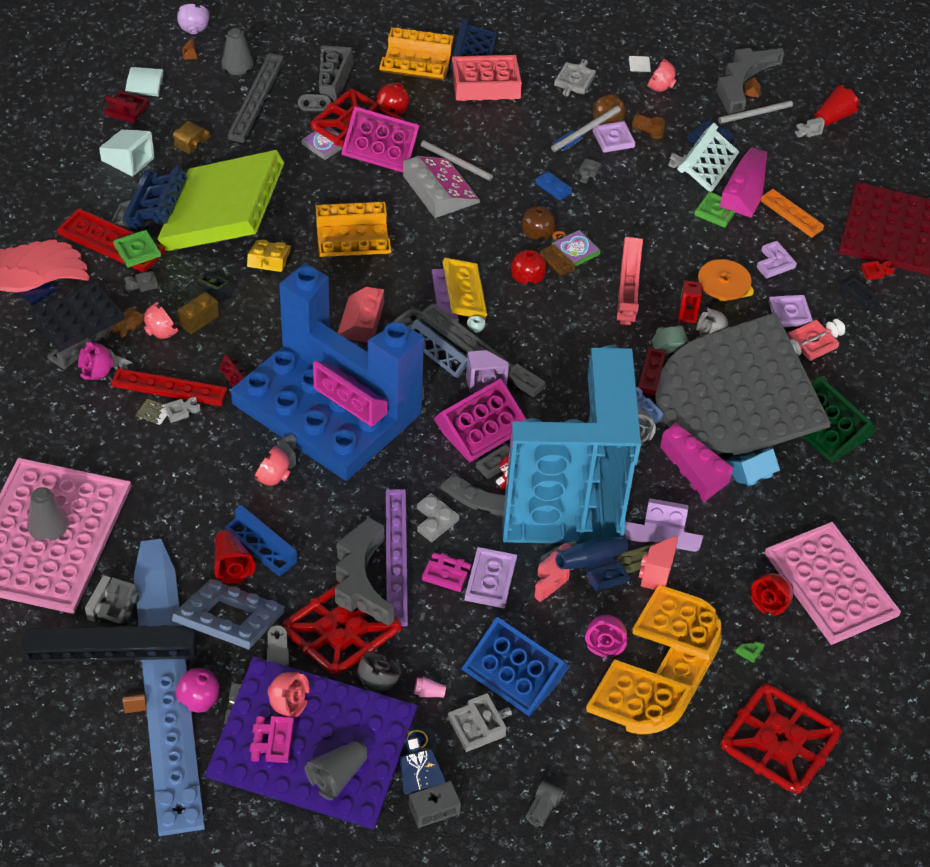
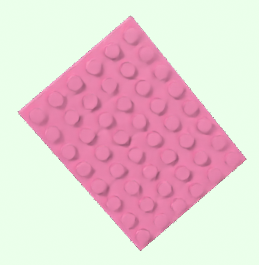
M18 458L0 493V598L75 614L130 491L131 482ZM45 487L50 489L67 514V531L56 540L42 539L40 541L33 538L28 532L27 520L31 494L37 488Z

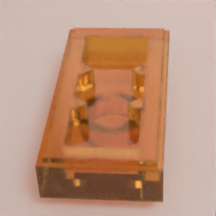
M555 245L540 251L544 260L560 276L575 270V265Z

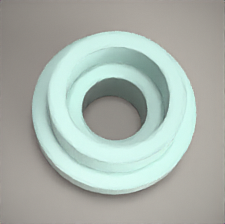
M472 316L468 319L467 326L471 332L479 333L485 327V320L480 316Z

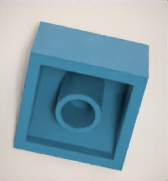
M763 448L724 459L725 462L733 467L732 476L738 483L746 484L747 486L757 484V480L761 478H770L773 476V473L780 470L773 448Z

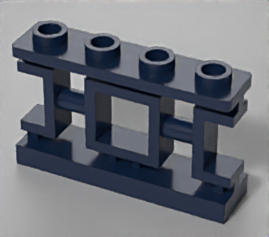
M180 165L172 169L170 175L160 176L158 172H155L153 175L150 170L144 171L123 216L131 230H136L145 219L153 218L156 223H159L161 220L163 224L168 222L187 180L186 173Z

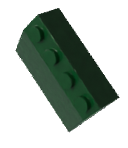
M819 376L811 384L830 421V427L802 437L832 464L862 445L876 430L873 423Z

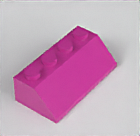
M313 362L314 389L371 427L387 414V400L383 396L377 395L369 387L362 385L354 377L347 375L340 368L328 362Z

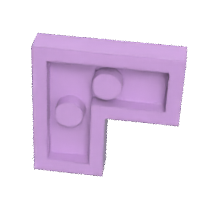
M778 241L762 246V252L768 259L758 262L757 268L765 278L796 267L794 259Z

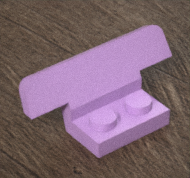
M650 498L645 525L626 522L624 533L625 538L628 540L649 544L660 543L675 536L678 537L677 549L693 552L700 549L703 535L684 532L689 505Z

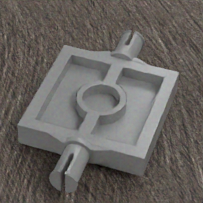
M582 59L579 65L566 62L555 79L554 86L563 88L564 91L562 93L564 96H568L571 91L585 94L595 77L596 71L586 67L588 64L586 59L585 61Z

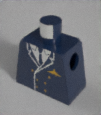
M419 737L406 740L408 753L400 755L403 793L406 794L445 783L431 748L421 749Z

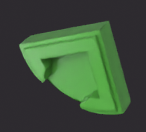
M759 642L741 644L736 649V653L754 663L765 645Z

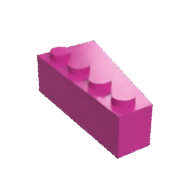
M675 423L663 432L661 449L672 463L679 467L683 477L686 476L691 482V487L694 491H698L703 502L730 482L733 467L680 425Z

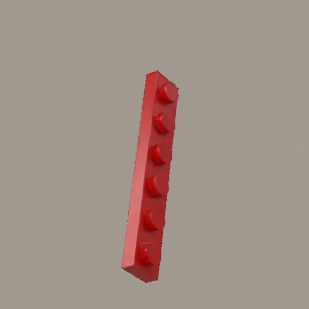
M117 368L112 380V387L183 400L196 397L197 402L217 406L223 405L227 395V387Z

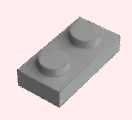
M103 575L85 607L88 620L96 621L101 605L107 598L111 577Z

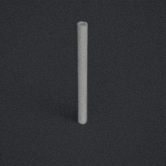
M790 100L719 117L718 121L722 124L793 106V102Z
M620 107L612 108L551 146L552 151L556 152L621 111Z
M425 140L422 141V147L489 181L492 180V174Z

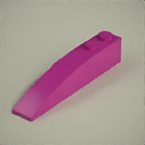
M754 147L747 151L723 191L720 203L721 208L724 207V209L730 211L734 210L736 213L752 218L763 196L767 151Z

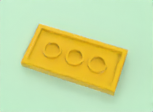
M444 258L443 267L451 313L469 317L480 316L485 319L487 311L478 264Z

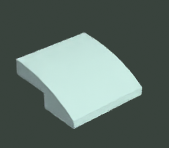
M131 67L125 92L134 95L159 97L163 69Z

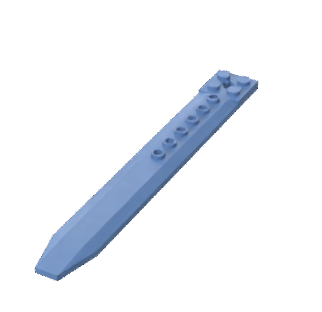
M162 539L141 541L134 572V583L137 591L141 593L137 603L138 625L181 626V624L172 621L173 613L179 608L176 573ZM185 659L142 660L159 836L204 830L192 714L186 705L181 701L180 703L177 701L175 695L178 681L187 672ZM177 807L185 808V810H182V814H177V811H174V809Z

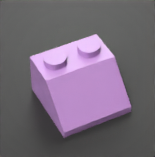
M487 350L468 352L466 378L469 392L476 393L500 378L507 387L508 362Z

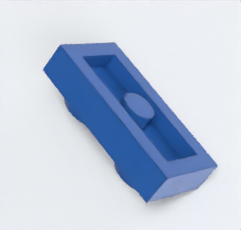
M549 171L536 178V184L558 200H562L572 193V188Z

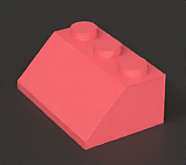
M365 287L349 296L338 334L348 340L368 343V340L374 337L384 306V289Z

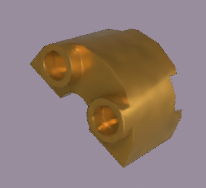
M186 121L180 129H176L173 133L174 146L188 154L197 148L200 141L204 143L211 137L209 131L191 121Z

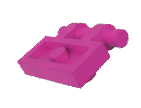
M433 552L432 558L429 560L422 575V580L461 592L468 575L466 571H471L472 564L465 562L461 558L454 559L448 557V554Z
M258 716L252 730L254 739L253 743L250 744L251 761L258 762L260 754L266 753V762L289 763L294 718L271 716L269 725L265 724V717ZM264 734H269L268 744L262 743Z

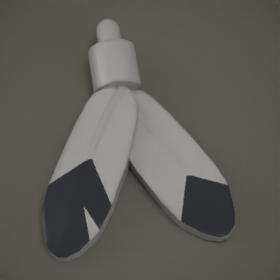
M109 349L113 359V367L108 373L111 380H113L118 367L136 371V367L132 362L115 356L113 351Z

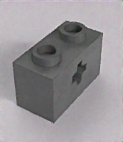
M451 781L425 790H417L409 795V808L418 828L460 814L461 803Z

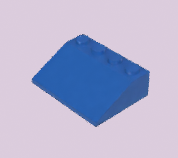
M496 617L462 667V670L530 717L559 684L570 666L499 617Z

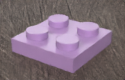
M625 121L598 125L593 128V133L603 152L635 147V141Z
M805 295L769 297L768 302L772 314L777 313L783 327L804 326L813 321Z

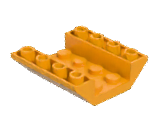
M391 27L388 37V50L386 57H382L380 71L445 81L451 60L454 36Z
M385 202L316 205L319 257L391 253L390 238H388L386 225L387 213Z

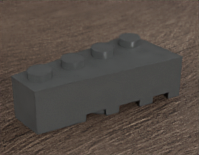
M321 45L320 95L328 96L331 103H333L340 97L353 67L352 47Z

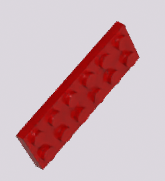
M79 208L57 228L59 235L123 264L125 263L115 248L113 241L135 234ZM154 242L162 256L166 252L165 247ZM160 257L131 267L145 273Z

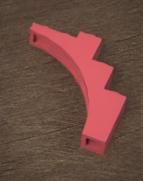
M625 237L616 319V321H620L621 325H631V322L634 323L638 312V286L643 239Z

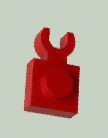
M878 261L861 264V270L866 280L883 278L884 274L892 275L895 268H890L891 261H885L883 264H880Z

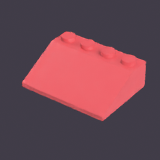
M516 55L452 57L456 100L481 101L521 98L522 82Z

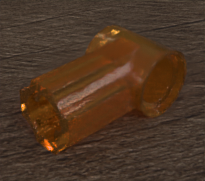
M636 114L632 127L648 132L653 139H661L664 136L665 120L661 117L651 119Z

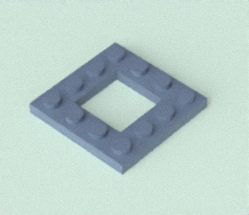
M210 579L173 613L172 621L250 649L284 613L285 606L278 604L276 601L261 598L257 594L242 591L238 587H231L218 580ZM217 602H222L252 614L239 626L207 612Z

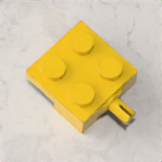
M256 240L248 253L247 267L282 272L286 266V259L290 254L291 246L282 242L270 243L267 240Z

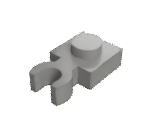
M821 117L808 120L805 125L803 123L797 124L796 127L799 131H795L797 137H802L805 134L807 137L822 134L825 121Z
M196 397L189 398L187 402H183L180 399L164 404V410L171 423L188 418L189 412L197 413L201 411Z

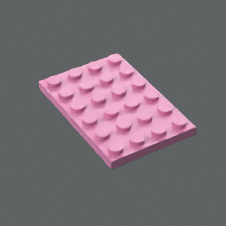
M833 522L765 549L767 558L778 573L789 581L794 595L831 645L896 618L901 613Z

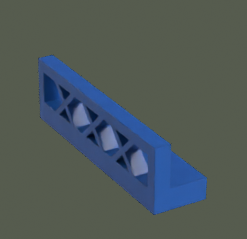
M242 505L235 509L236 518L224 526V530L233 531L250 553L279 577L297 563V551ZM240 524L244 528V532H235L233 528ZM246 537H255L258 539V543H248ZM260 548H269L272 551V555L261 554ZM274 560H283L286 564L278 568L274 564Z

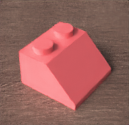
M674 536L651 546L648 555H643L639 578H642V587L656 590L658 585L666 587L678 537Z

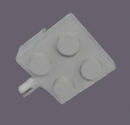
M488 693L468 701L467 706L448 713V719L466 752L505 737L506 726L502 719L512 716L509 707L497 711Z

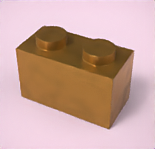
M204 292L177 310L179 325L190 334H193L219 317L218 301L207 292Z

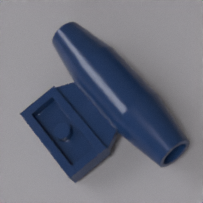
M603 537L576 544L558 553L555 558L559 569L585 568V576L595 591L627 583L630 579L622 564L613 559L627 552L628 542L625 537Z

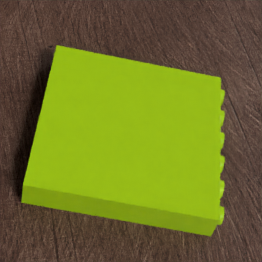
M273 150L190 168L186 174L187 180L170 218L163 225L157 238L160 244L165 247L166 251L256 234L284 166V161L278 151Z

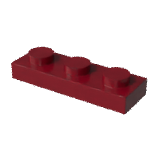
M648 347L638 385L642 393L656 396L666 356L665 350Z

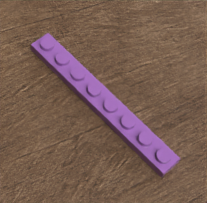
M386 490V601L394 606V616L402 623V626H407L406 490Z

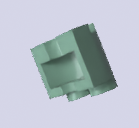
M683 326L660 327L656 330L652 343L655 349L665 350L666 356H668L671 352L678 351L689 343V339Z

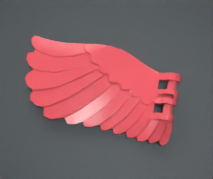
M57 240L36 241L29 245L24 244L15 248L0 249V291L24 292L59 278L89 281V275L85 272L88 270L87 265L81 260V254L65 242L58 243Z

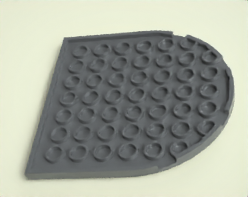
M777 313L699 337L675 352L661 370L656 391L657 407L664 414L662 417L663 424L668 429L677 423L715 454L719 455L720 452L733 453V455L749 453L830 427V421Z

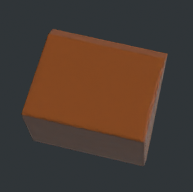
M193 38L182 48L183 59L185 60L198 59L197 48Z
M755 77L745 83L743 91L745 96L759 98L761 86Z
M144 692L123 696L124 713L147 711Z

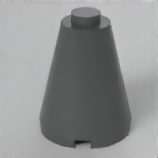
M238 28L228 31L221 62L222 68L228 70V73L233 75L245 74L248 69L251 70L254 66L244 32Z
M40 487L31 494L27 520L28 532L33 538L40 541L42 539L56 540L67 531L68 517L51 490Z
M353 741L315 757L305 765L307 778L312 786L317 784L321 789L318 793L327 800H333L367 760L368 750L363 743Z

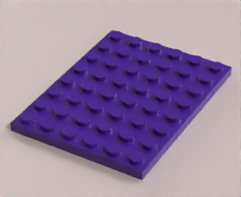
M253 656L205 776L208 779L375 830L418 708L415 704ZM285 672L304 674L308 679L310 688L309 693H305L304 700L308 701L305 709L299 716L290 717L294 718L289 763L266 762V753L260 754L258 762L251 761L250 744L253 743L254 739L252 730L253 725L256 724V718L258 716L265 717V724L270 725L271 716L288 717L276 712L272 708L268 696L269 686L279 674ZM269 734L263 735L262 743L268 744ZM353 741L363 743L368 750V758L336 798L327 800L318 793L321 789L317 784L312 786L305 773L307 762Z

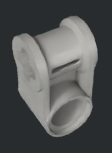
M273 626L268 630L267 661L289 667L287 632L282 626Z

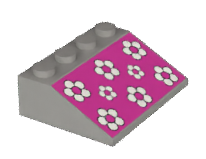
M417 156L403 162V177L434 218L480 203V199L448 159Z

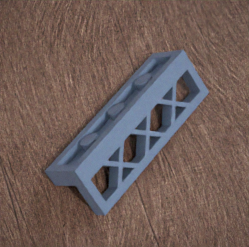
M416 319L410 328L414 331L418 329L420 335L424 337L423 352L453 376L459 378L467 366V355L427 324ZM432 340L434 349L427 350L425 341ZM445 350L447 359L440 360L438 351ZM458 360L461 364L455 372L452 369L451 361Z

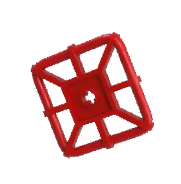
M349 89V91L343 93L333 103H329L326 106L327 108L311 121L310 125L311 129L331 140L334 145H339L343 148L354 106L362 108L357 105L356 98L371 106L368 109L369 111H379L386 116L405 120L391 110H385L377 102L354 89ZM350 98L352 107L347 111L339 107L346 99ZM330 113H336L340 116L338 119L323 120ZM322 127H338L343 132L335 136Z
M340 583L319 597L312 598L309 604L291 615L281 625L285 628L287 636L302 649L306 656H310L326 671L332 673V675H339V673L347 670L361 660L366 652H374L377 647L393 637L402 627V623L395 616L394 622L388 626L384 623H368L363 619L368 614L360 610L350 612L338 606L329 612L322 604L335 596V587ZM313 610L322 616L315 623H296ZM339 626H345L344 629H337ZM296 632H315L320 637L312 643H307ZM368 632H384L370 643H365L361 639ZM327 643L335 649L332 664L317 651ZM354 643L360 650L340 663L342 651Z
M765 683L756 690L745 707L738 711L737 718L724 734L720 745L729 755L754 769V773L762 774L794 794H800L808 786L819 768L825 765L826 758L838 742L842 730L832 720L808 707L806 702H800L777 687ZM772 695L797 709L790 720L777 713ZM762 696H764L770 715L765 723L750 714ZM804 713L827 728L807 731L797 725L796 722ZM744 722L759 730L754 738L732 740ZM777 735H781V736L785 737L786 741H785V740H782L781 742L778 741V740H777V739H778V736H777ZM830 737L819 754H814L803 747L807 740ZM756 747L766 755L760 762H757L739 751L738 748ZM797 754L812 763L800 782L797 779L792 763ZM771 758L785 765L790 781L765 767Z

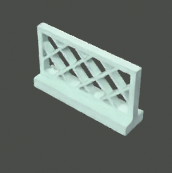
M714 122L703 132L677 168L681 173L684 171L689 173L710 192L713 191L739 153L732 144L716 131L718 126ZM714 137L719 141V144H715ZM707 148H712L713 154H709ZM716 148L721 149L722 155L717 153ZM726 149L732 152L733 155H727ZM700 157H705L706 163H701ZM710 158H714L716 164H711ZM719 159H724L725 165H721ZM692 167H698L699 173L695 172ZM703 167L708 168L709 174L704 173ZM712 168H717L718 174H714ZM706 178L711 179L712 185L706 181Z

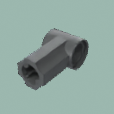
M543 780L538 787L535 800L526 814V819L534 826L543 827L553 807L556 808L559 804L564 790Z

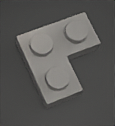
M432 493L417 504V509L428 517L417 526V531L431 543L459 521V515Z

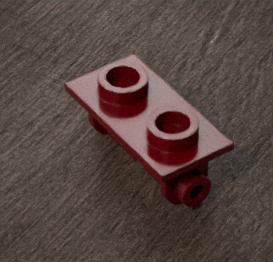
M227 354L224 355L219 369L232 387H234L247 375L245 372H242L243 369L236 359L229 358Z

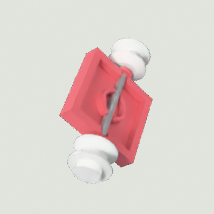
M834 319L826 324L825 329L815 320L789 332L788 337L797 356H800L802 353L811 361L838 348L839 342L836 338L838 335H844L845 325L839 319Z

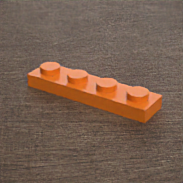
M774 189L764 194L761 198V202L811 238L824 228L821 222Z

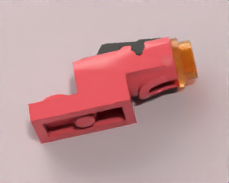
M577 542L564 543L541 556V563L538 567V576L541 580L535 586V598L539 602L543 601L569 580L570 569H559L555 558L558 553L578 544Z

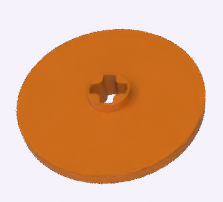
M730 260L710 261L701 267L698 274V282L702 283V290L708 295L721 300H734L743 297L750 290L752 282L746 268Z

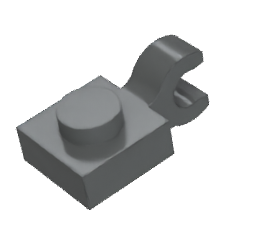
M585 159L579 171L582 175L580 182L587 183L590 177L595 178L601 168V163Z
M153 271L136 274L135 278L131 276L124 278L127 291L139 288L143 292L158 288V282Z

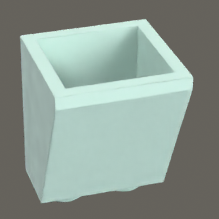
M121 129L99 148L101 161L132 177L154 159L152 133L150 131Z

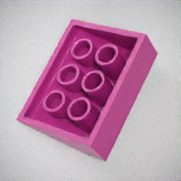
M354 106L341 155L403 173V162L411 157L419 125Z
M500 378L440 412L434 420L443 435L471 462L511 439L512 421L522 422L526 418Z

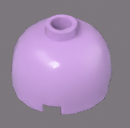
M195 4L181 6L179 12H177V20L181 29L190 34L202 32L208 25V9L201 5L200 8L195 7Z

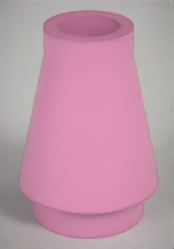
M424 676L416 678L414 694L418 695V697L444 698L446 685Z

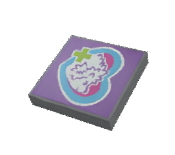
M322 127L335 136L339 135L338 132L330 127ZM316 131L302 139V145L324 160L343 149L339 145H334L331 140Z

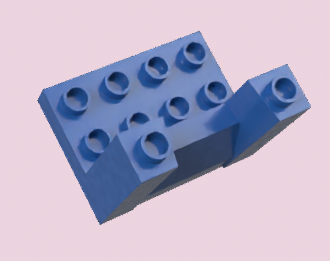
M304 263L279 283L283 347L231 389L232 404L282 438L294 434L296 437V448L347 482L421 414L424 337L401 322H393L388 324L383 332L368 340V352H366L330 328L329 277ZM313 362H328L340 368L347 375L354 377L362 385L369 387L377 395L383 396L387 400V414L371 427L314 389Z

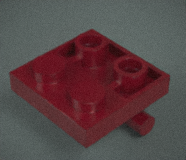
M119 90L115 97L106 96L105 101L109 104L104 109V114L135 124L148 107L149 99Z

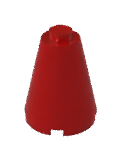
M844 85L837 86L815 113L814 119L822 117L825 121V127L858 112L859 108H857L859 100L851 89L846 90L843 88L845 87Z
M220 531L215 537V576L227 585H236L244 582V578L248 575L250 577L253 575L256 567L255 561L233 531Z

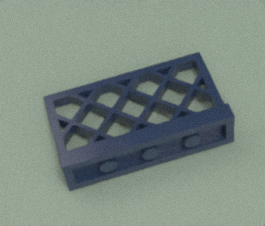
M462 18L452 57L480 56L483 54L485 56H492L497 32L468 25V20ZM481 38L482 41L478 42L476 39ZM483 45H487L489 48L485 49ZM478 47L480 51L476 52L474 48ZM469 50L472 54L467 55L465 51ZM451 60L449 70L453 71V63Z

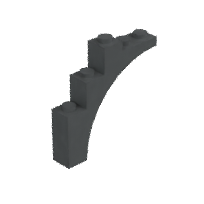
M745 48L735 51L733 63H727L725 77L718 78L716 88L729 115L744 112L746 98L743 92L744 84L757 72L771 66L781 65L784 56L783 48L755 52L751 48Z
M367 518L337 542V558L341 561L336 565V579L340 584L335 587V602L350 612L355 608H359L360 611L371 615L377 621L389 626L394 622V606L381 598L371 586L366 575L369 559L374 551L385 541L384 526L371 518Z

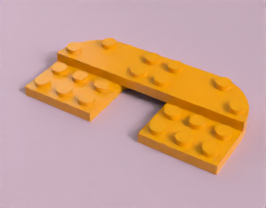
M662 585L657 586L632 629L634 635L671 647L656 674L614 659L586 706L587 712L626 726V731L636 734H651L663 731L681 718L714 659L722 640L721 621L716 614V610L708 602Z

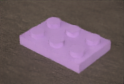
M478 547L465 594V601L505 608L517 555Z

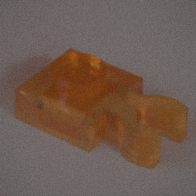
M129 308L124 313L126 319L113 325V333L121 330L120 336H126L128 329L134 331L144 322V315Z

